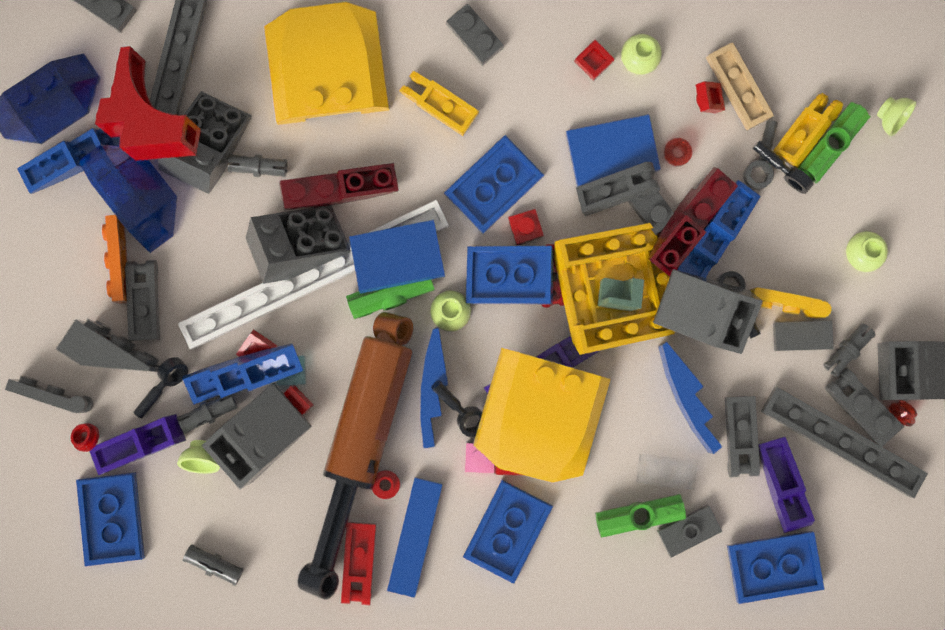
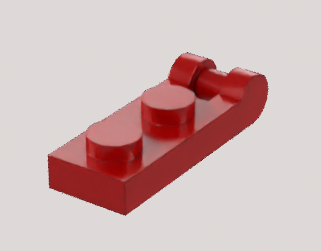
M347 522L341 594L342 604H350L351 601L361 602V605H371L376 524ZM352 582L363 583L362 590H352Z

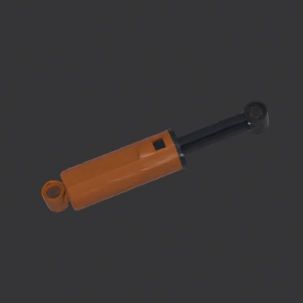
M382 312L376 317L373 324V334L376 338L370 336L363 338L332 441L323 476L335 480L336 484L313 561L307 563L301 569L297 580L298 587L301 590L324 600L331 598L338 588L339 576L335 572L334 566L357 488L372 490L413 354L410 348L402 346L407 344L413 335V322L408 317Z

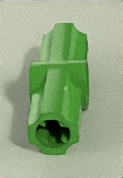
M850 102L827 132L822 135L798 169L806 173L814 183H818L840 154L849 147L852 139L871 117L867 110L860 104ZM829 137L837 139L839 143L838 149L833 148L829 144Z
M426 280L361 294L358 291L347 295L346 299L353 318L358 319L382 309L386 311L406 304L407 300L432 292L435 289L432 280Z
M677 494L595 512L600 537L603 538L634 530H647L652 526L686 519V511L681 495ZM639 508H644L647 511V518L642 523H636L633 519L634 512Z

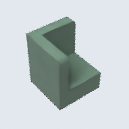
M609 278L601 279L598 306L628 312L641 309L644 280L637 278L626 281Z

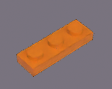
M118 215L105 216L106 224L102 225L103 239L107 241L108 252L104 254V262L110 273V280L106 284L107 294L112 298V302L122 304L127 303L125 264L128 260L124 218Z

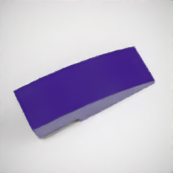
M177 414L97 444L89 452L98 475H101L187 440L177 420Z
M786 437L758 444L766 481L784 534L812 526L815 518L805 495L806 488Z

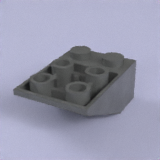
M201 91L184 114L201 129L196 155L158 159V170L210 194L223 175L229 163V155L234 153L251 119V115Z
M332 205L251 217L246 234L248 246L263 284L292 279L351 251Z
M673 269L653 323L711 346L742 354L763 300L750 290Z
M89 318L86 321L75 319L56 350L83 366L157 372L160 367L157 365L159 360L145 351L142 353L134 350L135 344L122 336L118 337L109 334L111 328L96 320L95 322Z
M898 341L877 343L879 400L945 399V342Z
M273 383L221 426L202 447L235 485L242 489L253 483L304 435L312 425Z

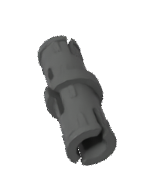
M230 154L228 162L240 163V165H228L229 173H251L254 177H261V174L282 177L287 175V169L275 168L276 166L287 167V159L262 158V155L257 154L254 157Z
M861 323L847 341L843 340L839 344V349L823 364L825 369L829 371L837 363L838 365L832 370L831 374L838 377L852 359L856 360L861 355L860 351L876 336L875 332L870 329L862 337V334L869 326Z
M231 394L223 398L219 397L208 403L206 401L202 402L200 407L177 417L181 429L186 434L208 422L209 424L214 423L216 418L237 409L238 406Z
M193 544L189 546L183 558V562L206 571L205 575L210 577L212 575L217 576L234 586L237 585L244 570L221 559V555L217 553L212 555L195 547Z

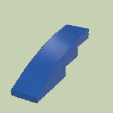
M92 128L70 142L62 141L18 167L17 170L30 194H33L79 174L122 152L123 150L119 148L120 137L112 138L102 129Z
M737 180L735 183L738 187L703 229L706 231L705 235L677 270L706 278L711 268L719 262L729 243L737 237L761 196L740 180Z
M439 328L432 330L425 356L421 383L420 421L423 449L436 446L431 418L442 416L439 396L431 387L438 380L444 386H448Z
M664 342L658 346L665 375L676 403L691 430L706 451L715 454L723 446L705 426V423L713 416L695 395L703 388V385L668 342Z
M291 343L237 357L183 376V382L194 405L218 395L223 398L246 388L248 391L299 373L303 371L294 345Z

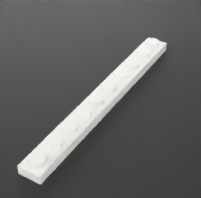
M437 200L370 232L434 220L437 233L449 227V224ZM352 250L346 255L292 279L266 284L261 283L178 323L189 349L193 350L355 272Z

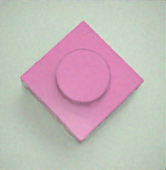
M466 443L465 472L494 473V464L473 446L474 443Z

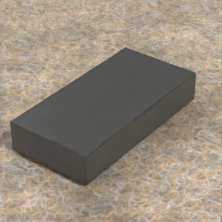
M832 321L773 323L774 351L834 349Z

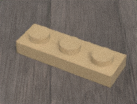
M733 42L706 57L746 131L774 116Z

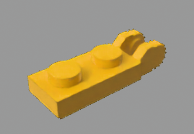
M412 71L409 77L414 83L425 88V91L420 96L410 87L403 85L399 90L401 94L464 136L478 116L479 111L435 81H430L419 73Z
M823 93L818 94L809 107L803 110L773 152L785 162L798 168L832 124L831 122L835 121L842 111L843 103L841 101L834 100L826 108L829 96Z
M759 287L750 289L752 293L763 300L760 308L772 309V305L783 307L782 312L797 315L800 314L801 310L806 317L815 319L825 318L832 311L831 304L820 299Z

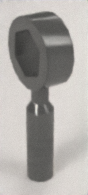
M767 120L762 137V142L770 149L778 122L773 120ZM762 156L759 157V160L748 165L743 174L746 185L754 190L767 187L774 177L772 167ZM761 167L767 176L764 182L756 183L750 174L753 168Z

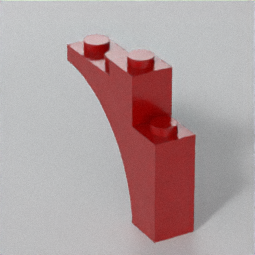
M131 46L120 47L111 95L109 98H100L95 125L112 138L120 137L119 148L136 161L195 156L201 129L186 115H171L154 109L145 87L146 60Z

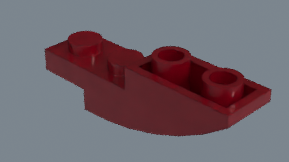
M394 163L338 170L337 173L280 180L279 182L284 211L307 207L333 206L399 191Z
M713 167L697 189L692 188L677 207L659 235L648 260L670 277L672 270L678 269L705 235L706 231L703 229L738 185L719 168Z

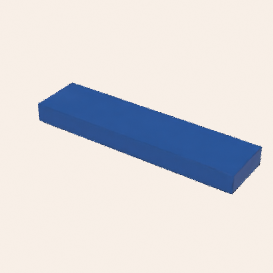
M414 478L387 591L415 598L443 484Z

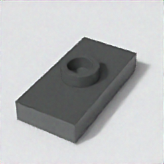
M706 505L687 515L686 519L675 521L657 530L669 556L672 558L721 533L722 530L710 506Z

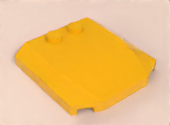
M349 2L294 8L264 26L276 123L278 125L305 122L307 118L360 111L361 114L389 110L375 11Z
M650 223L555 241L554 261L572 342L579 355L675 334V331L653 323L670 277L648 260L658 239L651 230L653 226ZM603 278L620 281L632 278L643 279L641 309L628 312L599 307L600 280Z
M501 347L473 446L499 469L552 483L583 476L611 379Z

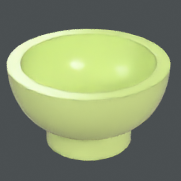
M637 34L630 37L624 43L621 50V59L624 66L635 74H648L654 71L661 61V47L657 40L650 35Z
M890 97L884 102L877 116L882 119V127L888 135H895L903 127L913 113L916 101L909 98L895 100Z
M865 231L857 233L849 240L846 255L849 263L855 269L862 272H872L879 269L885 263L888 256V247L880 235Z
M444 291L434 298L430 314L433 322L440 329L457 331L468 323L471 316V306L466 303V297L460 292Z
M203 440L191 441L190 447L181 453L177 462L181 469L193 473L208 474L217 472L220 469V466L202 447L206 442Z

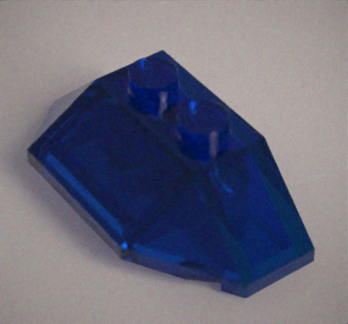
M83 53L50 61L1 94L0 133L4 139L41 145L89 114L100 76L86 55Z
M101 144L78 161L95 190L128 232L149 253H152L174 236L178 196L150 160L136 161L117 146Z

